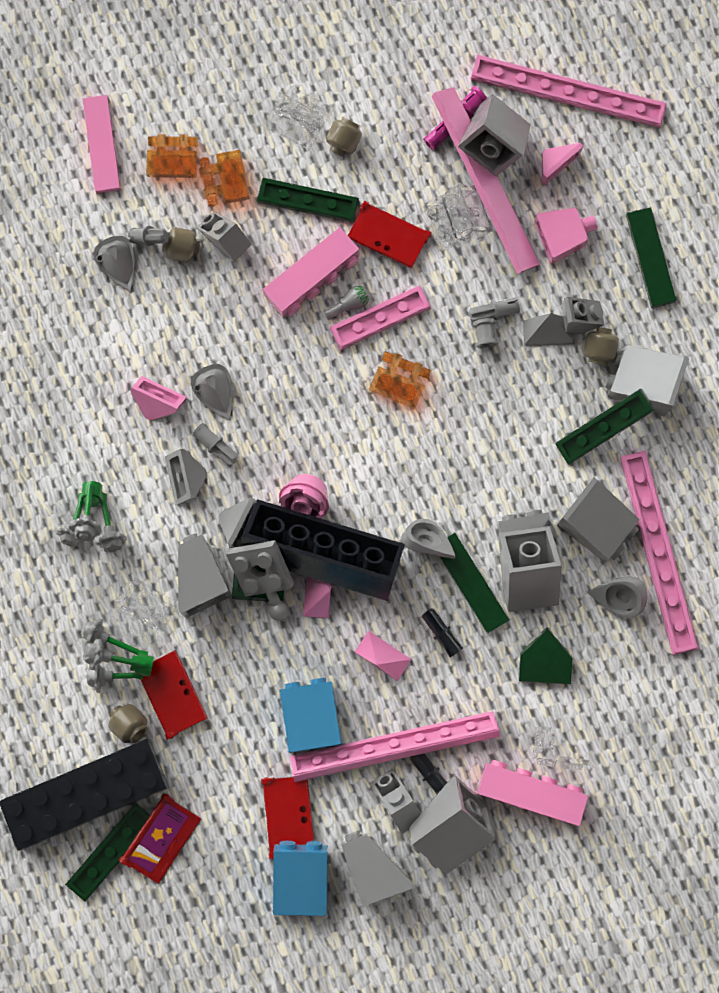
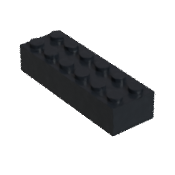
M258 499L244 529L240 544L241 547L275 540L290 572L385 601L389 599L405 544Z
M145 739L0 800V807L16 849L21 851L170 787L151 739Z

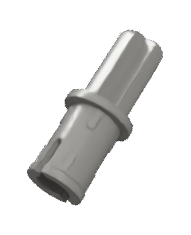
M152 226L131 228L128 232V237H135L129 239L132 244L144 243L147 246L165 244L171 236L170 232H167L165 228H154Z
M514 297L498 302L492 300L490 304L470 308V320L472 322L483 318L498 320L501 316L519 313L518 299Z
M204 423L195 429L193 436L208 448L209 453L213 452L228 466L233 465L237 461L238 454L223 442V437L216 436Z

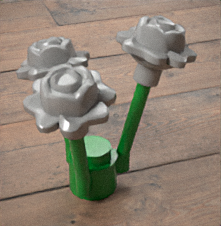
M87 481L82 484V493H79L73 519L70 520L69 526L57 529L56 534L60 536L61 543L75 547L78 546L79 542H89L94 540L96 536L101 535L100 525L94 523L90 517L91 507H97L101 503L105 521V534L95 543L100 548H103L105 552L110 553L122 548V544L127 540V537L115 532L114 526L111 525L107 507V494L102 492L103 485L101 483ZM83 504H84V505H85L84 515H83V516L81 517V519H80V514H81V511H82V508H83Z
M101 618L86 624L82 638L87 640L83 660L89 664L86 674L87 684L90 687H95L97 693H100V689L105 682H112L113 679L134 678L142 680L143 676L150 677L154 657L148 656V651L139 650L110 637V634L103 631V619ZM102 642L105 644L109 642L138 656L133 655L132 659L111 655V652L104 651L101 644ZM114 661L131 665L130 671L135 672L113 673V671H105L100 663Z

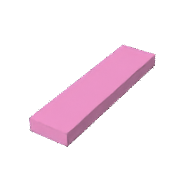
M107 95L83 98L95 192L98 194L121 190Z
M419 285L330 326V330L341 351L431 309V306Z

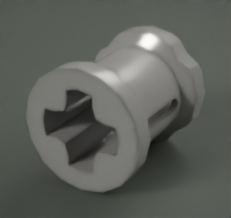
M483 318L473 322V327L476 328L478 337L476 348H489L499 344L494 334V318Z

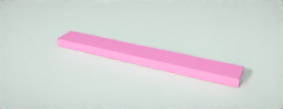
M477 55L471 75V80L658 128L661 127L667 105L665 102Z
M452 87L435 92L431 97L516 273L519 274L537 267L540 263L498 177L494 176L457 147L471 121L455 88Z
M646 451L621 456L620 460L634 513L640 519L637 524L672 655L698 649L696 637Z
M491 711L290 756L294 782L500 737L494 712Z

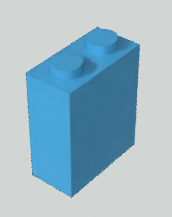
M326 678L310 680L311 685L301 686L300 682L285 684V689H280L289 753L341 745L332 682H326Z
M282 841L280 845L275 844L273 858V915H327L328 845H322V842L310 841L306 845H296L294 841Z

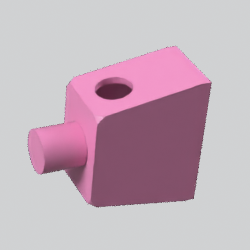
M576 208L536 214L534 221L550 264L585 247L588 242L586 233L598 229L593 215L581 219Z

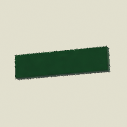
M263 177L257 198V203L354 223L359 202L358 197Z
M651 207L627 212L626 218L651 308L675 303L677 300Z
M639 389L555 444L566 463L570 465L651 414L655 409L643 389Z
M453 533L447 538L455 553V559L439 557L488 634L508 622L509 618L456 533Z
M136 802L65 885L86 902L118 865L119 859L125 854L150 814Z

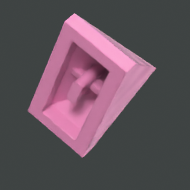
M576 143L545 149L542 152L541 183L545 186L581 155L583 145Z
M143 376L131 387L130 391L144 417L150 421L176 413L187 398Z
M306 577L303 616L329 618L332 584Z
M368 631L355 650L356 654L396 681H398L412 660L370 631Z

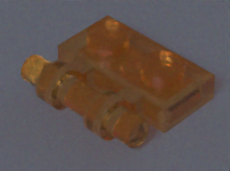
M166 134L148 136V146H157V150H147V177L197 178V151H188V147H198V137H188V134H180V137L166 136ZM166 146L179 147V151L166 150Z
M240 150L216 154L217 164L210 165L208 157L200 158L201 167L199 168V174L204 181L203 195L207 199L208 207L218 205L217 196L224 195L225 204L250 199ZM220 174L221 184L214 186L213 176Z
M385 351L382 360L390 363L389 369L378 367L369 391L415 410L425 388V385L416 381L419 376L429 379L432 370L423 367V364L416 361V363L402 358L403 355L392 354ZM398 367L411 372L409 379L396 374Z

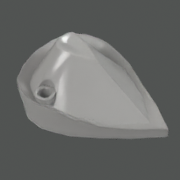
M124 236L106 238L95 247L94 259L105 275L121 287L131 291L136 260L134 248L131 242Z
M220 364L203 367L192 376V390L204 405L229 420L233 398L230 373Z
M422 518L412 522L401 536V542L410 550L455 559V553L445 533L435 522L429 519Z
M632 576L616 578L588 592L602 606L623 618H634L642 613L648 597L644 582Z

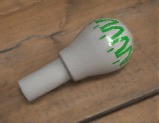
M355 286L340 299L339 303L324 311L328 320L343 311L347 312L365 307L370 299L369 291L363 286Z

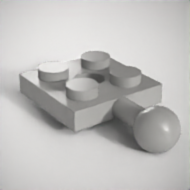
M276 541L228 549L226 556L245 597L266 593L271 604L269 607L270 616L276 621L286 619L290 611L289 606L286 602L279 599L276 591L292 589L294 581ZM255 565H258V566H260L261 568H264V569L266 570V572H260V571H258V570L255 568Z

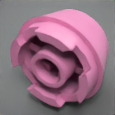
M300 474L281 489L279 503H281L282 507L322 519L329 509L327 487L316 476Z

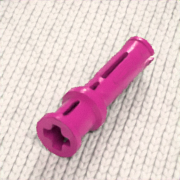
M473 86L470 89L471 92L461 101L469 119L473 118V113L487 99L483 91L476 86ZM442 121L423 140L434 151L450 134Z

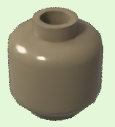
M344 117L341 120H335L326 137V142L331 145L330 151L340 156H343L344 153H354L362 137V132L359 130L360 125Z
M173 227L170 230L171 236L168 238V242L162 245V251L166 252L168 259L189 262L193 255H198L200 241L196 240L194 231Z
M597 327L596 332H589L584 348V355L589 358L588 362L608 365L609 361L615 360L619 338L616 335H612V329Z
M119 705L110 713L111 719L108 727L123 743H136L146 734L148 730L146 727L147 718L134 705Z

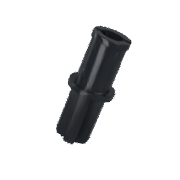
M433 608L423 613L422 618L434 633V640L437 639L450 658L463 649V646H461L450 631L451 627H447Z
M425 753L410 756L411 762L424 777L422 779L423 782L427 781L434 792L438 794L447 784L438 771L440 768H436Z

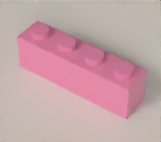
M339 227L263 288L265 298L282 317H285L287 314L292 316L301 308L300 304L304 300L315 298L320 293V287L325 283L328 285L332 284L340 276L338 274L345 267L347 269L352 268L359 261V248Z
M492 760L491 764L485 763L476 794L580 826L588 795L582 794L583 788L568 784L567 788L557 786L558 780L543 776L542 780L532 778L533 772L517 768V771L514 772L506 769L508 764Z

